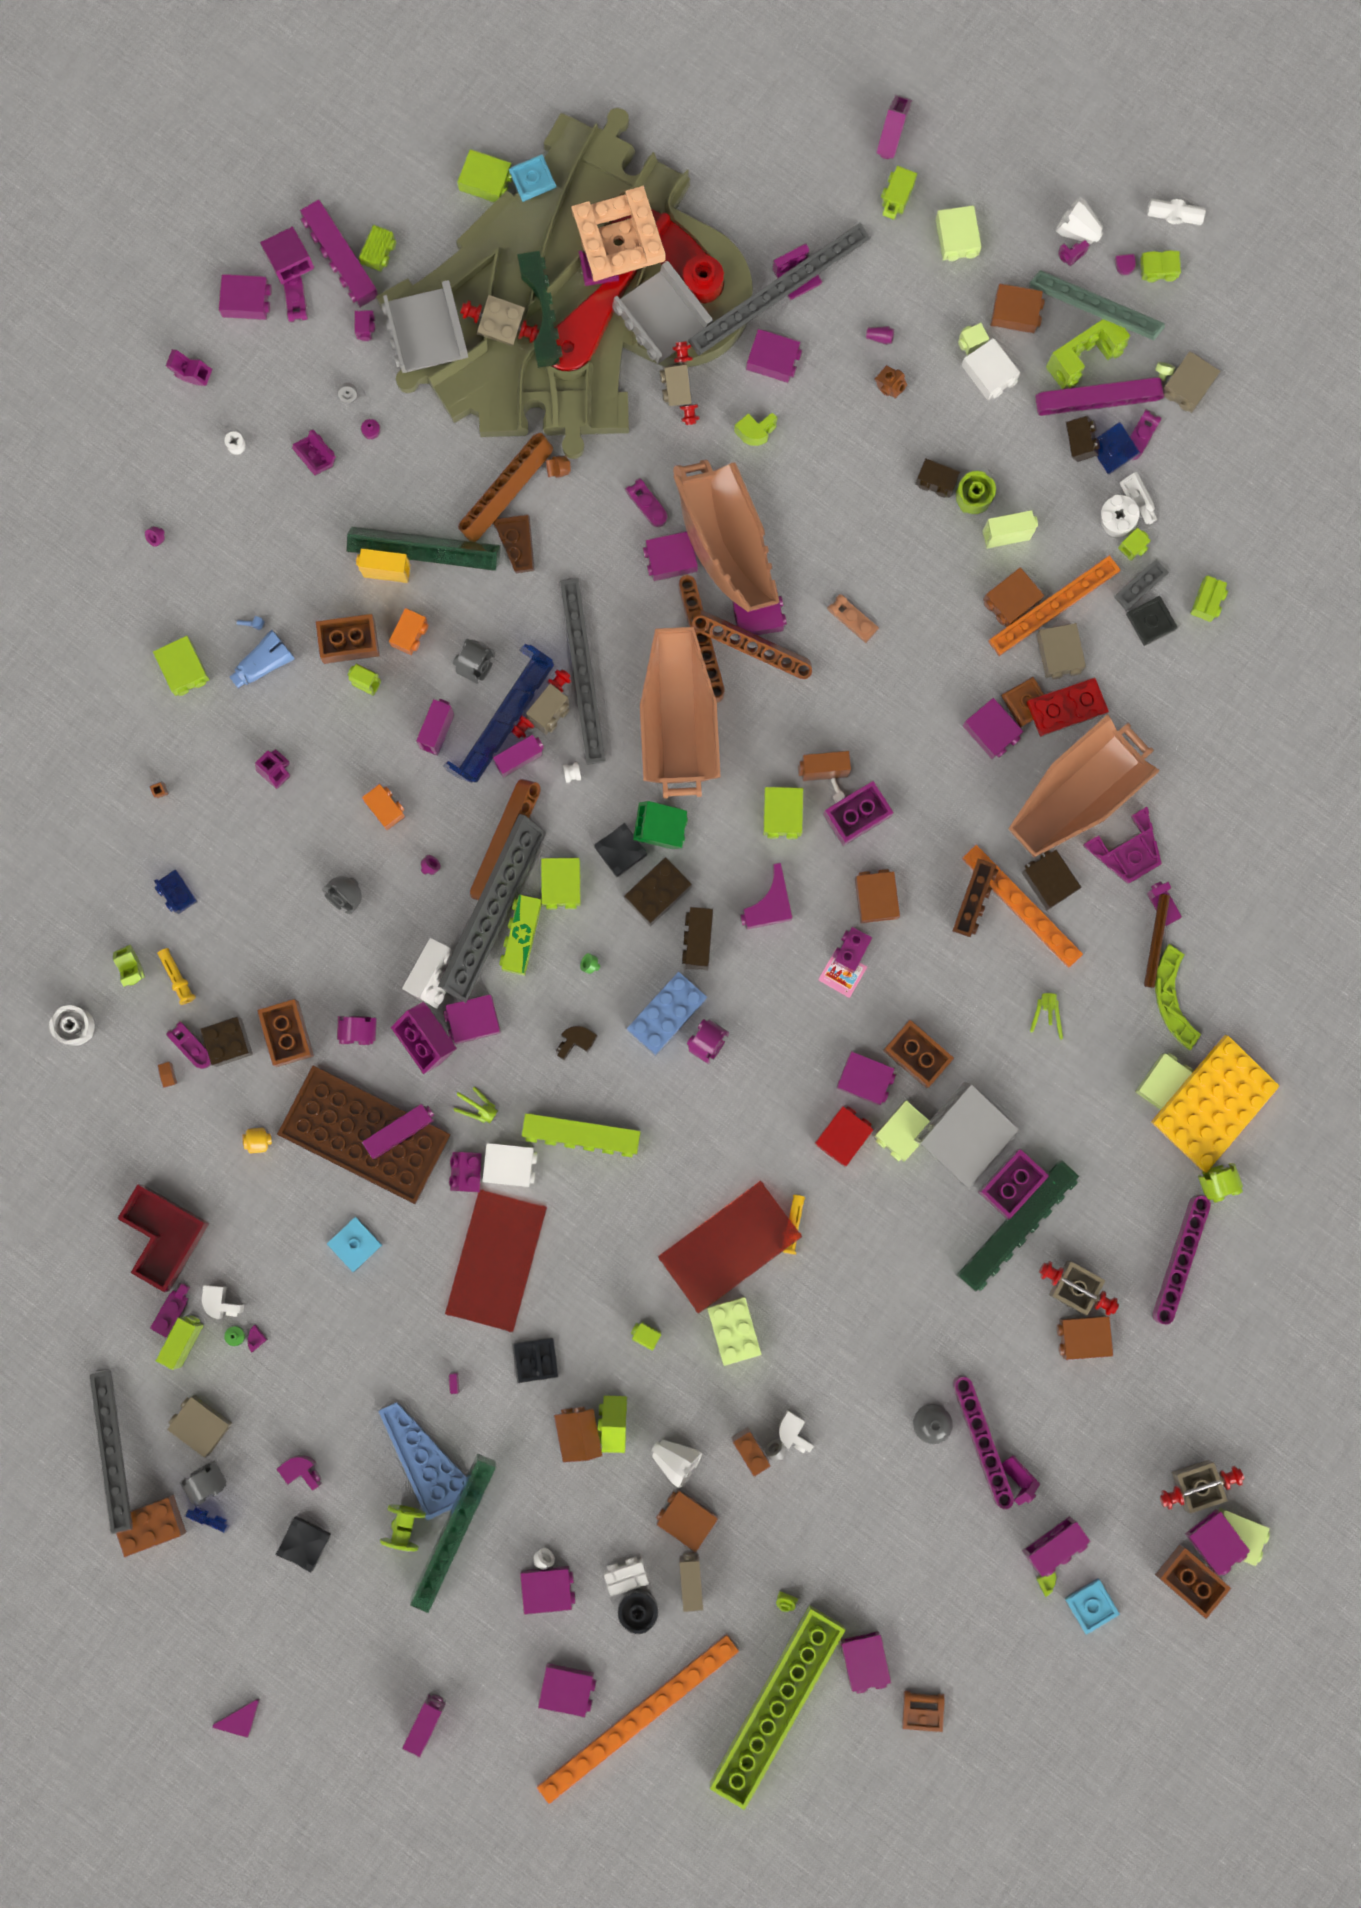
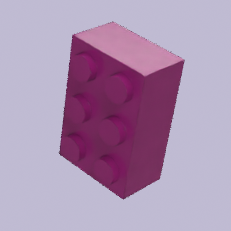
M874 781L826 809L823 815L841 844L845 846L891 818L894 812Z
M425 1002L407 1010L391 1026V1029L423 1074L441 1065L457 1049Z
M1017 1149L978 1193L1006 1219H1010L1049 1175L1021 1149Z
M1068 1516L1024 1548L1022 1552L1037 1573L1042 1577L1045 1575L1048 1577L1056 1571L1055 1568L1061 1563L1065 1565L1071 1561V1556L1076 1552L1081 1553L1088 1548L1087 1544L1091 1541L1078 1522Z

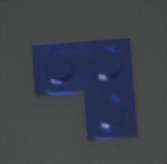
M195 1507L194 1509L187 1510L185 1517L202 1525H208L223 1533H227L230 1527L226 1523L227 1519L218 1515L215 1518L209 1516V1511L204 1508Z

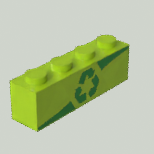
M519 895L518 899H514L512 910H515L513 918L510 917L508 928L511 930L509 936H506L504 941L506 952L505 955H501L499 966H502V971L526 975L542 906L541 899Z

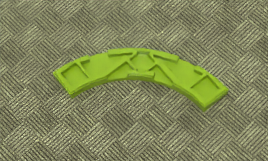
M1168 944L1158 964L1155 982L1156 1001L1162 1019L1169 1031L1184 1047L1191 1050L1201 1036V1033L1195 1030L1181 1013L1175 989L1178 968L1185 954Z

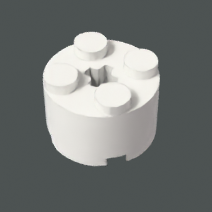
M1115 495L1105 502L1101 510L1100 520L1103 530L1108 535L1116 538L1131 534L1136 529L1139 519V507L1132 498L1124 495ZM1117 515H1123V517H1120L1119 519L1116 518Z
M66 1005L55 1011V1014L50 1019L49 1027L52 1036L59 1042L78 1046L86 1043L93 1037L95 1024L93 1017L85 1009ZM73 1023H75L73 1029H70V1026L73 1025Z

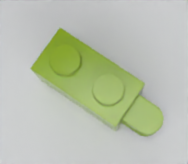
M898 165L895 172L891 171L887 181L890 184L888 188L884 187L881 195L883 199L882 207H885L882 216L895 220L897 213L903 214L918 173Z

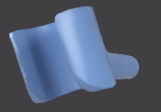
M257 616L254 617L253 622L237 620V625L251 626L257 630H261L265 623L262 618Z

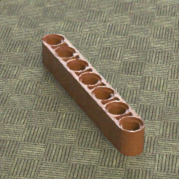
M537 433L531 437L460 521L458 529L470 542H475L481 538L553 452V446L543 433Z
M684 575L679 580V592L688 626L693 627V615L695 612L703 610L694 577ZM688 582L692 584V587L685 589L682 585ZM694 600L697 602V605L691 607L687 602ZM700 618L701 621H702V622L700 623V625H702V624H704V623L706 622V620L703 619V618ZM695 630L697 637L702 635L707 639L704 642L698 641L701 654L708 653L711 655V658L704 660L707 672L714 671L716 673V676L710 678L712 689H719L721 691L720 695L715 696L718 703L723 699L725 689L712 640L710 637Z
M700 610L693 615L692 626L697 632L800 679H807L811 676L812 663L808 658L706 611ZM698 618H703L706 620V622L700 625L696 622V620ZM715 626H721L723 628V631L715 632L713 628ZM738 634L740 639L732 640L730 636ZM749 642H755L757 643V646L755 648H750L747 644ZM770 649L775 653L772 656H767L764 652ZM788 657L792 661L785 664L782 662V659ZM806 665L808 670L800 671L799 667Z
M520 779L516 783L470 889L472 899L479 900L519 814L530 818L540 795L541 787L539 783Z

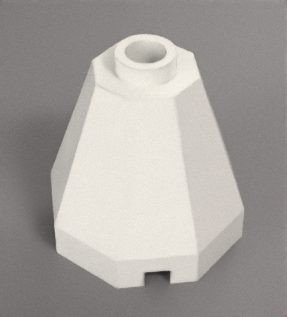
M1079 196L1071 205L1073 208L1067 210L1060 220L1056 232L1061 236L1081 242L1086 240L1089 244H1092L1094 241L1097 243L1103 235V232H1101L1103 226L1087 202Z
M667 1440L657 1441L652 1448V1452H654L653 1459L671 1483L678 1488H681L692 1475L691 1471L694 1467H697L703 1454L697 1449Z

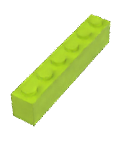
M525 1113L522 1137H526L525 1141L537 1143V1139L545 1140L546 1145L556 1146V1142L564 1143L566 1148L575 1149L577 1145L583 1146L585 1151L594 1152L596 1148L602 1149L604 1154L613 1155L614 1151L622 1152L621 1156L633 1158V1154L637 1155L641 1131Z

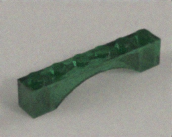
M540 250L517 254L521 279L536 294L543 313L541 328L534 341L537 366L541 368L560 364L559 357H563L561 345L557 346L556 340L559 339L558 328L553 326V322L556 321L555 311L550 310L549 305L553 304L551 292L547 293L546 288L550 286L548 275H544L543 269H546L545 257L540 256Z

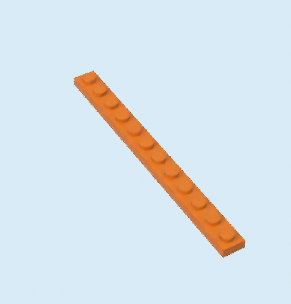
M727 1634L541 1782L537 1789L547 1803L553 1802L736 1655L739 1649Z

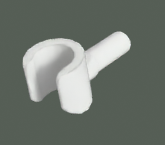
M832 778L831 782L837 793L832 798L837 803L844 799L845 795L839 789L836 779Z

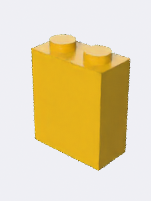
M361 549L360 554H357L356 565L359 567V571H361L364 578L408 583L411 564L406 554Z

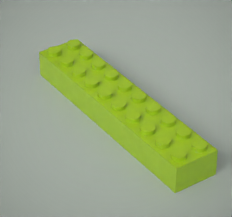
M811 1605L808 1606L709 1782L710 1790L741 1809H746L844 1634V1625Z

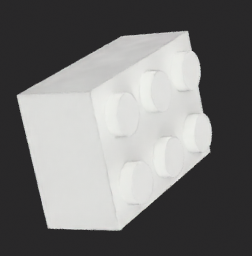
M430 938L402 989L437 1009L446 993L438 985L454 951L448 946Z

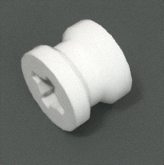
M232 431L225 436V445L232 454H241L245 450L246 443L240 433Z
M574 762L573 765L563 764L566 783L575 779L577 781L581 780L578 762Z

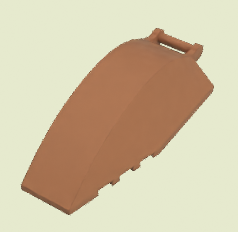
M707 459L692 465L674 466L673 477L680 495L684 524L689 539L700 562L715 584L725 595L747 612L778 604L779 598L775 580H772L770 573L772 564L768 563L766 554L769 550L768 546H765L763 539L765 530L736 463L733 462L715 471L712 470ZM700 470L702 472V474L688 477L686 475L687 473L696 472Z
M694 627L655 629L640 701L643 781L663 784V799H667L668 796L686 795L702 797L701 782L720 778L717 701ZM696 782V787L668 789V783Z
M1107 714L1051 764L1008 828L1033 857L1105 821L1160 771L1144 760L1154 749L1152 747L1149 748L1130 728L1131 725L1129 723L1117 731L1110 716ZM1125 733L1144 754L1140 755L1122 734Z

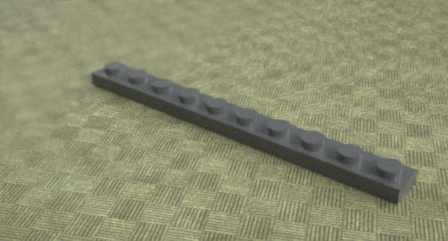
M579 578L562 580L560 585L587 765L603 763L606 761Z

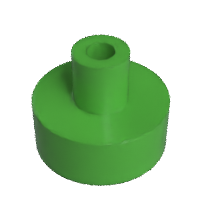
M590 953L586 954L580 963L581 971L588 974L598 971L600 964H598L597 956Z
M239 1326L228 1328L224 1335L226 1343L230 1346L242 1344L245 1340V1331Z

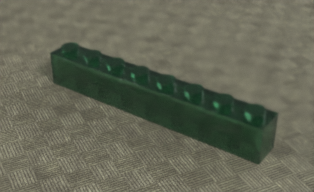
M351 527L347 533V552L360 553L361 549L406 554L408 560L496 571L499 565L500 545L360 527Z
M1058 1161L1047 1173L1049 1177L1010 1219H1006L957 1273L956 1276L972 1291H982L988 1284L986 1280L990 1276L994 1277L1001 1268L999 1266L1002 1262H1008L1014 1255L1012 1251L1016 1247L1020 1248L1027 1239L1025 1237L1028 1233H1034L1040 1226L1038 1222L1042 1218L1046 1219L1052 1213L1051 1208L1054 1204H1060L1065 1198L1063 1194L1068 1189L1071 1191L1078 1184L1077 1179L1080 1176L1064 1161Z
M477 1453L410 1597V1606L429 1613L496 1469L495 1460Z

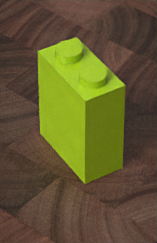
M470 149L457 181L459 191L495 203L508 190V183L513 180L509 172L512 164Z
M188 636L153 651L168 686L175 696L185 695L190 689L202 687L210 680Z
M765 787L763 835L769 839H777L779 836H786L787 839H798V836L801 837L803 788Z
M541 858L542 906L546 907L547 910H556L557 906H565V909L570 910L581 906L580 858Z
M193 1315L179 1317L164 1343L156 1362L171 1370L181 1368L204 1326L200 1323V1319Z

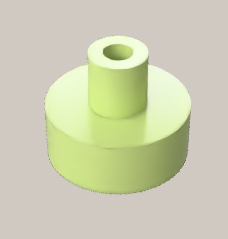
M1158 362L1155 370L1160 373L1158 378L1165 381L1167 375L1172 376L1176 367L1168 363Z

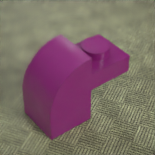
M175 349L171 350L165 365L174 372L175 377L199 386L207 385L213 370L201 360L189 359Z
M305 1455L294 1456L276 1469L287 1485L300 1475L312 1491L322 1484L319 1473L311 1469L316 1464V1461Z

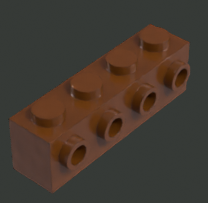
M977 859L952 930L953 932L970 938L972 934L976 935L979 924L976 923L978 916L982 917L986 907L982 905L984 898L989 899L992 890L989 887L990 881H995L998 869H995L996 864Z

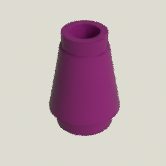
M890 326L867 328L866 339L885 345L888 343L892 344L894 329L890 328Z

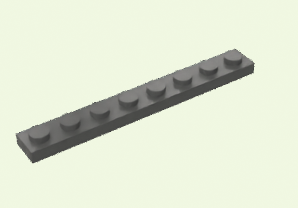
M110 1370L89 1375L111 1534L132 1530L133 1525L112 1373Z

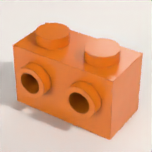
M405 608L389 640L391 647L412 656L413 652H416L420 646L419 639L421 635H425L429 625L427 624L426 617Z
M379 784L364 795L362 799L384 828L389 830L405 817L402 813L405 809L398 801L394 803L390 798L393 794L387 786L383 788Z

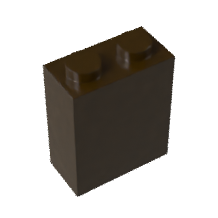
M1050 850L1040 855L1041 859L1036 863L1032 860L1024 866L1025 870L1022 872V875L1046 910H1049L1082 888L1057 850L1050 852Z

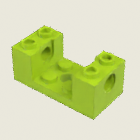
M1102 319L1054 351L1046 368L1061 389L1073 388L1079 383L1078 380L1083 375L1081 372L1085 368V365L1079 358L1081 352L1084 350L1089 351L1096 345L1107 361L1113 357L1116 359L1124 353L1123 349L1128 345L1127 342L1130 334L1125 328Z

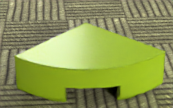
M1055 1572L1048 1577L1046 1575L1036 1577L1045 1597L1049 1596L1055 1587Z

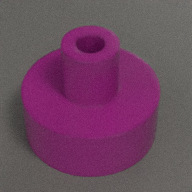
M367 419L362 423L361 431L363 436L367 439H375L379 436L380 426L376 420Z
M152 526L145 531V538L150 545L157 547L164 542L165 531L162 528Z
M427 855L421 860V872L425 875L427 873L434 875L440 870L441 865L434 856Z

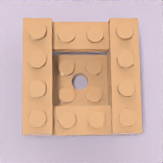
M644 186L626 190L625 195L590 204V201L571 206L572 215L579 230L582 247L590 265L593 281L665 261V251ZM631 215V219L600 228L597 227L598 224ZM622 239L624 243L621 246H617L614 244V241Z

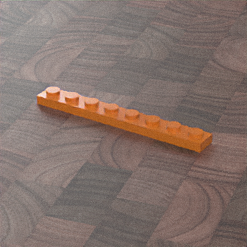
M1109 555L989 639L988 642L996 653L1001 656L1118 574L1121 569Z
M977 845L962 858L973 871L977 859L995 864ZM996 865L995 869H998L995 881H990L989 887L1068 968L1071 967L1083 953Z

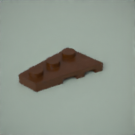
M521 515L496 519L493 522L494 526L497 529L516 573L535 571L530 516Z

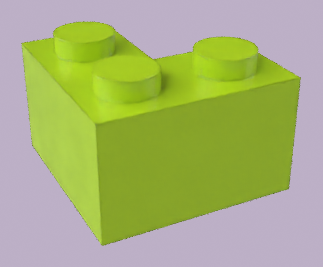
M604 1395L603 1404L599 1403V1416H602V1419H598V1431H602L598 1432L601 1451L625 1453L627 1396Z

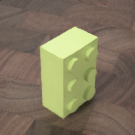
M745 1297L707 1307L724 1366L762 1355Z

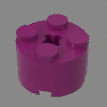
M338 1016L337 1040H339V1044H351L354 1041H358V1045L373 1044V1041H376L377 1017Z
M703 1019L698 1026V1033L696 1036L692 1035L687 1045L689 1046L688 1051L710 1064L709 1059L714 1060L725 1044L723 1038L724 1036H729V1031L710 1019L707 1021Z

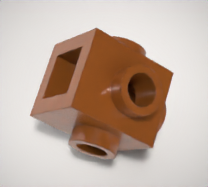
M887 365L875 378L879 390L885 396H891L895 399L907 386L904 373Z

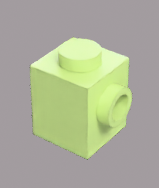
M979 323L973 327L971 325L965 327L960 334L958 343L961 350H964L969 355L989 341V337L982 323Z

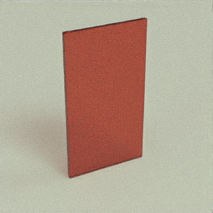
M759 1181L659 1255L658 1258L693 1305L695 1311L700 1314L801 1239L802 1235L764 1186V1183Z
M484 1189L478 1192L445 1311L447 1316H454L508 1332H514L547 1207L495 1194Z

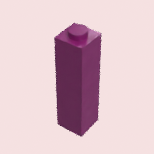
M420 1104L362 1143L372 1159H376L434 1121L432 1118L434 1113L429 1106L425 1107L424 1104Z

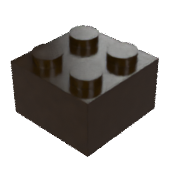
M238 1016L200 1029L212 1066L218 1067L253 1055L242 1018Z

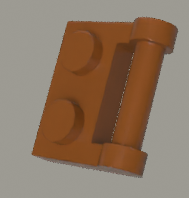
M904 1691L902 1729L943 1732L945 1695L940 1693L938 1695L911 1693V1691ZM911 1701L936 1703L937 1709L910 1707Z

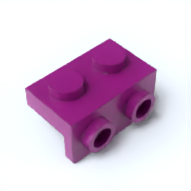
M314 429L309 431L306 438L294 443L292 446L294 452L314 476L333 466L336 458L333 450L325 444L322 437Z
M452 1153L450 1158V1191L480 1192L482 1153Z

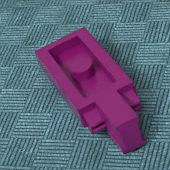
M183 1283L177 1291L172 1290L152 1323L151 1330L168 1338L174 1324L188 1304L189 1298L185 1297L190 1289L188 1285Z

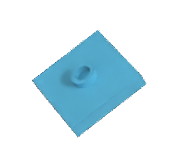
M542 154L509 168L522 202L556 188L554 179Z
M357 1217L353 1218L327 1243L352 1272H355L382 1246Z
M1099 1578L1064 1598L1086 1635L1120 1615Z

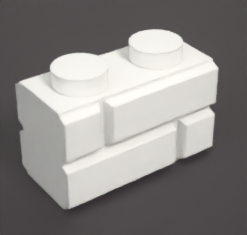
M635 1556L626 1559L625 1564L618 1566V1563H613L606 1566L607 1570H604V1577L610 1596L649 1584L642 1558L637 1559Z

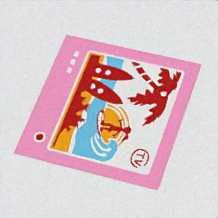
M831 957L818 980L850 998L867 966L859 963L853 974L834 964L835 958Z

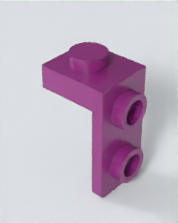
M1160 881L1152 885V890L1147 893L1156 911L1159 895H1170L1168 890L1172 887L1169 882L1162 884ZM1171 896L1165 926L1182 918Z
M1012 1455L1001 1464L1004 1471L1021 1488L1014 1499L1020 1506L1025 1502L1030 1503L1036 1497L1035 1492L1041 1484Z

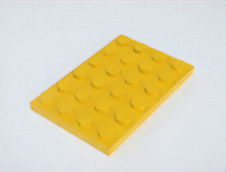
M1224 1035L1154 1117L1151 1123L1202 1172L1207 1173L1280 1086L1228 1035Z

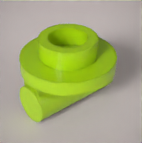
M779 1591L776 1605L783 1612L793 1611L798 1598Z

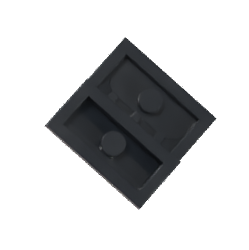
M553 1338L512 1344L517 1383L558 1377Z

